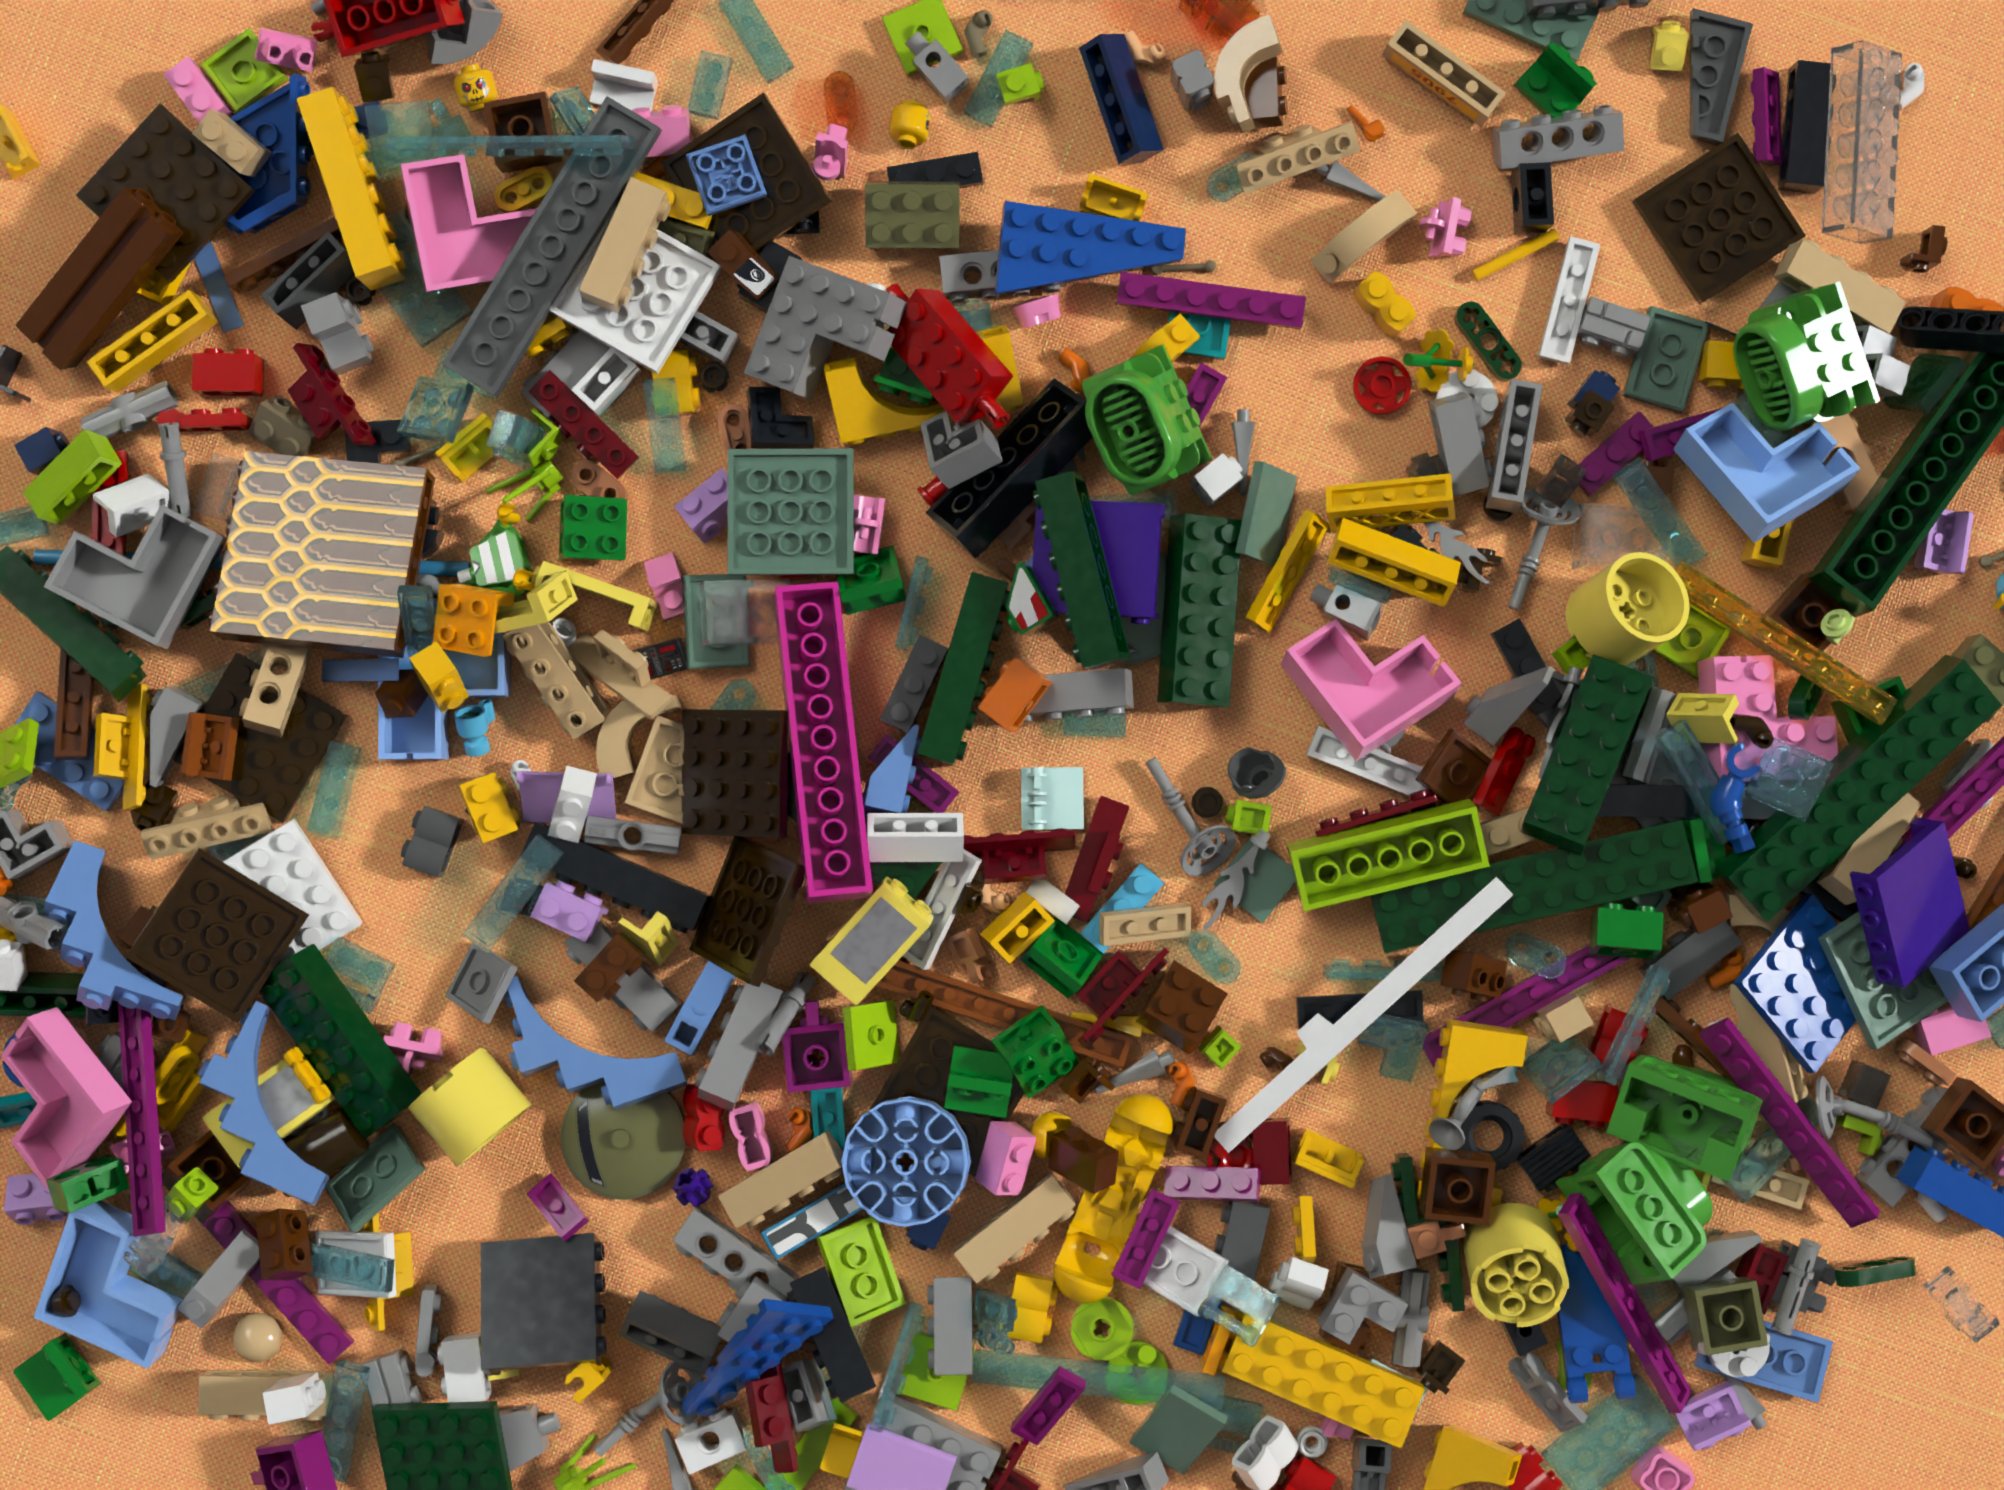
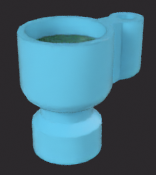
M490 698L482 699L477 705L462 707L454 713L457 732L466 739L463 744L465 753L468 756H482L490 751L488 737L484 735L488 731V724L494 721L496 717L492 699Z

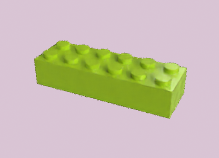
M1470 799L1347 828L1321 837L1314 836L1286 843L1299 900L1304 912L1490 867L1477 807Z

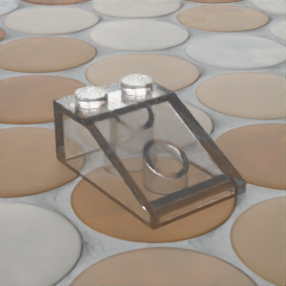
M1582 503L1578 505L1581 513L1579 519L1574 522L1572 569L1603 570L1622 556L1635 552L1652 554L1666 562L1669 512L1614 504Z
M716 580L702 582L699 585L703 647L778 644L773 601L775 586L792 585V581Z

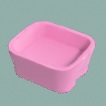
M1058 293L1011 307L1021 329L1061 317Z
M1657 1444L1649 1445L1644 1450L1630 1473L1631 1480L1642 1490H1688L1695 1481L1692 1468L1686 1462Z

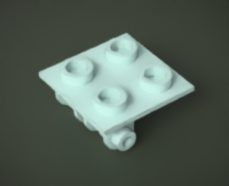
M1083 767L1021 768L1022 830L1084 829Z

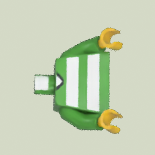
M500 504L497 510L498 520L493 528L478 545L472 547L469 551L472 567L458 571L457 575L460 584L477 585L482 588L515 593L514 601H516L524 593L531 592L534 589V583L531 582L534 573L531 569L525 540L516 528L512 527V523L517 524L521 520L519 513H513V510L516 508L514 504Z

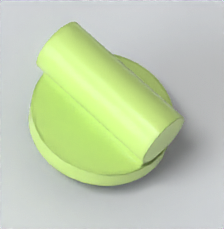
M1844 609L1832 610L1823 617L1821 630L1827 636L1826 639L1829 642L1838 645L1843 636L1851 630L1855 618Z

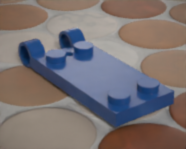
M1560 1245L1569 1279V1289H1567L1566 1295L1560 1304L1561 1309L1557 1312L1569 1402L1570 1404L1588 1402V1388L1584 1373L1608 1371L1613 1372L1614 1390L1617 1399H1635L1636 1387L1631 1373L1626 1334L1619 1325L1616 1316L1605 1300L1580 1252H1572L1567 1245ZM1595 1354L1601 1357V1361L1598 1364L1593 1361Z

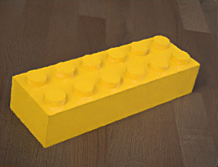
M333 86L296 98L355 277L371 291L405 280L406 276L403 269L407 268V263L402 251H398L395 246L394 240L398 239L397 232L392 221H388L384 211L388 210L387 202L381 191L378 192L374 181L378 180V175L373 163H368L364 152L369 151L364 135L358 133L355 123L359 122V118L353 104H349L346 96L340 95Z
M1247 1308L1222 1368L1224 1373L1402 1449L1425 1390L1424 1385L1420 1382Z

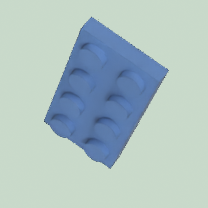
M36 691L15 723L17 724L29 717L39 723L34 765L103 810L110 811L123 792L124 780L93 776L96 727L91 725L89 760H56L54 757L57 702L44 693Z
M1764 1321L1765 1329L1770 1335V1351L1767 1361L1754 1376L1732 1378L1818 1403L1833 1341L1792 1329V1335L1782 1334L1771 1328L1773 1323ZM1697 1352L1694 1366L1726 1375L1713 1367L1708 1356Z

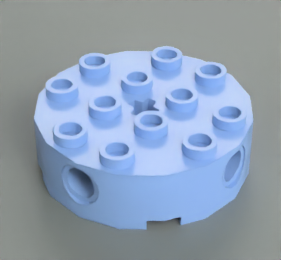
M907 1096L886 1100L863 1114L846 1137L841 1162L845 1185L858 1205L880 1222L906 1227L928 1223L953 1205L966 1186L971 1157L967 1136L954 1115L934 1101ZM905 1153H909V1158L914 1159V1163L908 1169L905 1168V1163L899 1162V1158H902Z

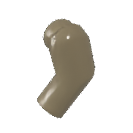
M987 10L975 13L964 31L973 58H979L987 54L982 38L993 22V17Z

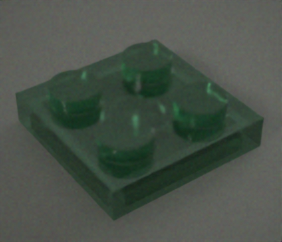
M1920 353L1910 365L1907 383L1902 396H1887L1882 401L1892 409L1928 414L1939 404L1940 398L1948 388L1957 382L1960 373L1967 364L1960 357Z

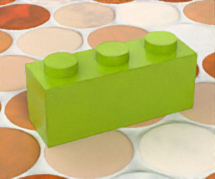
M83 429L23 490V493L37 518L62 525L122 462L107 437Z

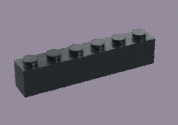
M541 822L534 823L520 855L521 858L528 860L526 866L540 872H544L545 868L556 872V879L568 884H572L574 880L585 884L583 890L601 897L603 892L613 896L612 902L621 907L629 909L631 905L641 908V915L649 919L659 911L671 921L672 928L677 931L687 933L688 929L692 931L697 929L711 895L595 845L584 843L581 839H579V843L548 836L550 826Z

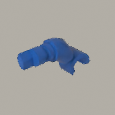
M1744 742L1731 745L1725 752L1724 762L1729 772L1727 775H1722L1710 795L1712 814L1714 817L1718 816L1721 825L1725 824L1724 834L1727 841H1731L1736 854L1756 848L1746 822H1741L1740 818L1743 817L1740 808L1743 807L1741 799L1746 783L1742 782L1743 779L1753 776L1761 767L1751 764L1747 769L1741 770L1735 766L1734 757L1739 751L1744 750Z

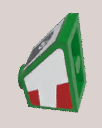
M1024 561L1018 563L1006 604V609L1009 613L1006 619L1015 633L1020 632L1021 635L1029 636L1059 618V615L1030 564Z

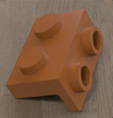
M189 712L181 774L231 781L240 718Z

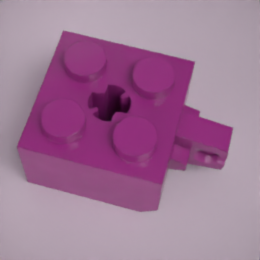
M819 1000L806 1001V1018L799 1019L800 1025L789 1026L782 1037L787 1092L851 1086L853 1083L852 1071H848L844 1021L828 1022V1015H820ZM815 1048L820 1049V1053L824 1052L825 1054L820 1064L814 1063L815 1059L811 1060L809 1056L814 1052Z
M322 1430L278 1437L256 1447L255 1450L261 1468L250 1473L253 1485L265 1484L266 1490H337Z

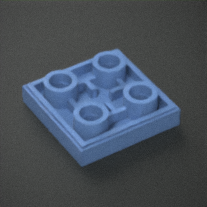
M746 135L686 154L707 216L767 196Z

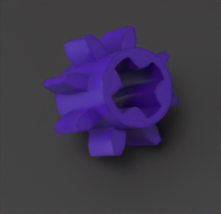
M691 1167L678 1174L675 1179V1186L672 1189L677 1194L676 1198L683 1206L690 1202L693 1207L704 1204L710 1198L711 1188L714 1185L709 1180L710 1176L703 1168L696 1172Z

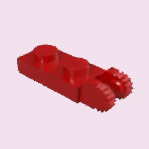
M236 408L222 409V414H211V411L207 409H193L191 414L187 415L176 409H165V411L162 410L157 415V423L159 424L170 422L171 425L172 422H178L179 432L249 430L252 423L251 417L241 413V409Z
M1518 727L1511 728L1506 733L1507 735L1504 737L1500 747L1498 746L1473 799L1474 804L1496 816H1500L1525 763V759L1532 755L1536 744L1534 737L1525 734Z

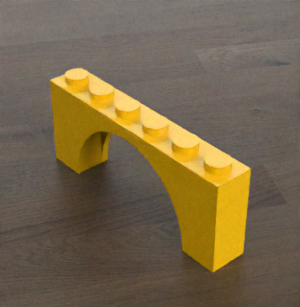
M1007 325L976 331L979 337L1013 375V378L997 397L996 401L1006 412L1015 410L1017 405L1023 404L1008 327ZM854 357L824 364L825 377L841 443L847 442L849 445H855L873 436L888 438L901 430L908 429L910 432L920 431L921 423L945 411L939 402L926 406L911 407L886 400L874 392L864 381L856 366Z
M1452 1019L1447 1020L1446 1028H1441L1439 1045L1443 1046L1442 1057L1437 1058L1435 1062L1434 1075L1438 1077L1437 1088H1432L1430 1093L1429 1105L1433 1107L1432 1119H1427L1425 1124V1138H1428L1427 1147L1443 1148L1432 1139L1429 1126L1434 1119H1448L1456 1096L1467 1083L1480 1074L1492 1069L1509 1066L1523 1067L1528 1036L1522 1029ZM1422 1149L1420 1155V1168H1423V1170L1426 1153L1424 1149ZM1417 1180L1415 1186L1416 1199H1418L1419 1203L1422 1180ZM1497 1181L1493 1183L1491 1207L1501 1203L1503 1189Z
M1444 1426L1442 1430L1438 1431L1434 1440L1436 1452L1433 1460H1429L1425 1468L1424 1477L1427 1480L1423 1490H1455L1468 1482L1479 1481L1494 1483L1503 1487L1513 1485L1523 1454L1457 1426Z

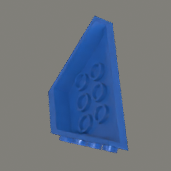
M297 73L291 75L290 83L230 117L272 152L255 177L240 174L225 162L255 190L253 195L225 224L226 227L242 235L244 231L257 233L307 204V196L311 192L310 179L307 177V164L310 163L311 153L307 145L308 132L296 99L310 94V86L305 76Z

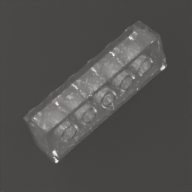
M1864 40L1831 48L1822 216L1823 234L1859 244L1893 238L1896 164L1898 162L1897 144L1900 129L1901 71L1903 69L1901 53Z

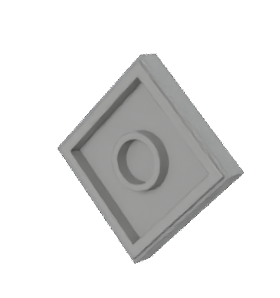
M473 941L445 997L480 1021L490 1024L518 967L483 944Z

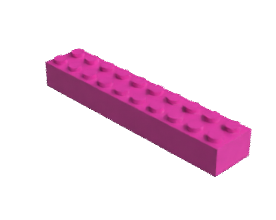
M838 582L775 586L773 601L785 710H788V740L802 865L805 866L804 889L806 904L868 898L873 892L839 585Z

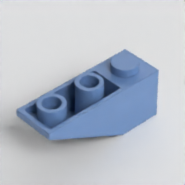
M914 725L870 775L863 793L864 815H867V813H907L910 802V795H906L907 784L912 785L916 772V766L911 765L913 755H918L922 737L917 736L918 725Z
M708 961L679 1011L664 1042L691 1056L694 1055L736 976Z

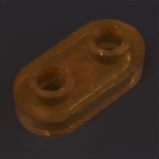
M835 71L829 74L824 82L828 126L832 123L847 128L848 135L858 125L855 84L848 73ZM837 86H844L846 88L842 94H837L834 90ZM840 116H846L849 119L844 125L839 124L837 120Z

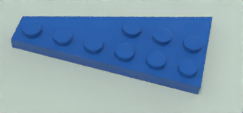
M1005 201L1002 208L994 296L1017 290H1029L1044 285H1056L1089 279L1104 274H1116L1131 269L1149 268L1180 262L1184 257L1186 228Z
M762 1299L758 1304L759 1313L757 1315L750 1314L746 1319L747 1328L736 1332L718 1355V1365L716 1367L710 1366L705 1372L707 1379L696 1383L681 1402L685 1414L708 1417L716 1413L717 1408L724 1402L737 1397L738 1392L745 1387V1382L759 1379V1376L767 1369L777 1366L780 1363V1359L785 1355L799 1349L802 1346V1342L810 1336L820 1333L823 1330V1326L834 1319L831 1308Z

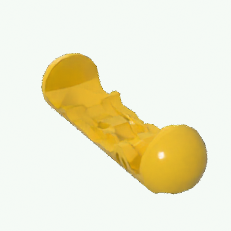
M1149 1094L1130 1095L1120 1101L1115 1107L1103 1141L1118 1150L1116 1182L1114 1185L1095 1194L1087 1190L1084 1191L1075 1216L1068 1228L1062 1249L1053 1266V1277L1057 1287L1072 1301L1094 1303L1103 1299L1112 1291L1114 1276L1111 1273L1134 1226L1138 1206L1143 1201L1152 1178L1159 1169L1166 1151L1167 1140L1174 1131V1119L1170 1109L1155 1096ZM1087 1241L1100 1246L1097 1256L1083 1251Z

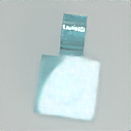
M440 98L429 103L440 125L433 128V131L448 157L455 156L477 144L460 114L452 118Z

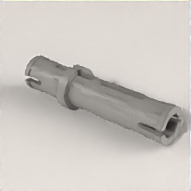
M170 422L158 424L163 450L160 453V459L164 460L171 509L186 517H190L193 513L191 511L183 459L186 457V450H182L179 423L172 422L171 425Z
M799 972L789 991H785L781 996L780 1006L755 1044L756 1049L764 1055L767 1048L769 1049L766 1053L767 1056L774 1054L776 1047L797 1012H801L805 1007V999L816 984L814 977L807 973L803 980L805 972Z
M1805 1238L1800 1239L1794 1263L1789 1264L1788 1267L1790 1275L1771 1326L1773 1330L1782 1334L1792 1335V1329L1809 1279L1812 1280L1815 1274L1812 1270L1821 1248L1819 1243Z

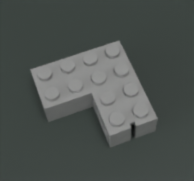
M789 256L744 374L812 400L824 370V364L827 362L834 342L885 362L895 335L875 326L876 322L879 320L897 329L908 302L891 293Z
M161 504L132 559L84 534L74 531L44 587L158 647L168 649L228 538Z
M887 1392L873 1422L875 1426L957 1456L946 1490H984L986 1478H990L1001 1454L1000 1443L890 1392ZM846 1481V1483H845V1485H844V1487H843V1490H856V1489H853V1488H851V1487L846 1486V1484H847V1481Z

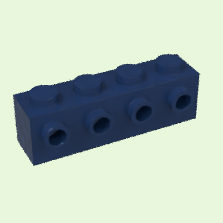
M1100 34L1079 47L1118 164L1142 163L1162 152L1164 149L1125 35Z

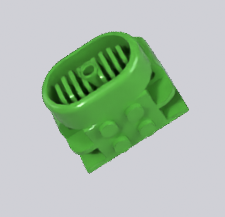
M1840 281L1790 294L1754 310L1748 318V324L1744 325L1735 337L1733 346L1734 360L1749 404L1758 419L1773 430L1786 431L1796 426L1827 421L1833 417L1845 415L1855 407L1874 404L1880 401Z
M1164 344L1100 371L1082 381L1083 392L1087 399L1085 418L1105 467L1113 477L1123 483L1130 495H1136L1190 472L1197 466L1213 460L1199 428L1200 419L1198 413L1189 405L1186 398L1188 396L1187 387L1182 379H1178Z
M1640 1055L1628 1065L1606 1133L1630 1143L1638 1142L1643 1144L1647 1149L1677 1161V1166L1683 1169L1693 1170L1695 1168L1730 1182L1734 1169L1740 1163L1744 1150L1748 1146L1763 1100L1743 1091L1730 1079L1700 1067H1687L1673 1064V1062L1670 1063L1654 1056ZM1650 1131L1657 1133L1668 1140L1680 1153L1656 1147L1657 1144L1654 1143L1651 1145L1642 1140L1641 1137L1642 1135L1646 1136Z
M1650 1131L1646 1136L1642 1135L1641 1137L1642 1140L1651 1145L1654 1143L1657 1144L1656 1147L1680 1153L1668 1140L1657 1133ZM1624 1140L1619 1146L1606 1148L1593 1159L1585 1160L1579 1165V1171L1575 1175L1559 1178L1555 1182L1567 1199L1570 1194L1582 1193L1632 1285L1672 1280L1706 1246L1707 1238L1703 1226L1710 1221L1713 1214L1712 1201L1707 1190L1693 1170L1678 1167L1677 1161L1647 1149L1643 1144L1638 1142L1630 1143Z

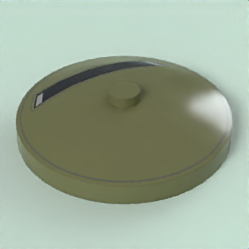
M605 1082L582 1089L567 1108L561 1127L563 1156L574 1177L590 1191L603 1197L620 1200L645 1196L665 1184L677 1170L686 1149L683 1138L685 1118L681 1107L673 1095L668 1092L615 1110L612 1103L606 1105L601 1087L606 1085Z

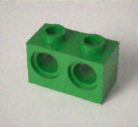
M107 1155L46 1179L54 1208L67 1213L74 1212L130 1188L121 1158Z

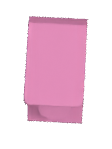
M674 552L644 562L649 586L654 591L663 619L667 621L684 615L682 574Z

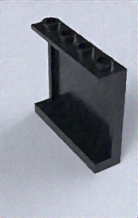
M594 1233L573 1234L566 1241L560 1236L481 1243V1370L486 1375H501V1370L594 1362L597 1366L602 1365V1356L607 1353L606 1337L601 1336V1324L606 1323L605 1305L601 1304L600 1292H605L604 1273H600V1261H604L605 1250L604 1243L599 1242Z

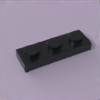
M978 152L887 167L889 181L960 182V189L983 185Z
M1520 618L1490 634L1514 678L1546 667ZM1552 676L1548 685L1529 705L1534 716H1538L1558 705L1562 698Z

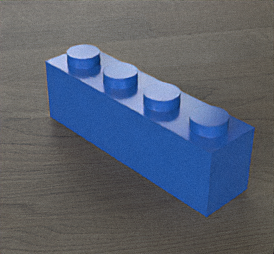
M1914 1145L1896 1179L2004 1238V1187L1998 1185L1995 1190L1991 1187L1993 1184L1992 1180L1977 1172L1971 1177L1968 1175L1971 1169L1955 1160L1948 1164L1944 1162L1947 1156L1930 1146L1926 1152Z

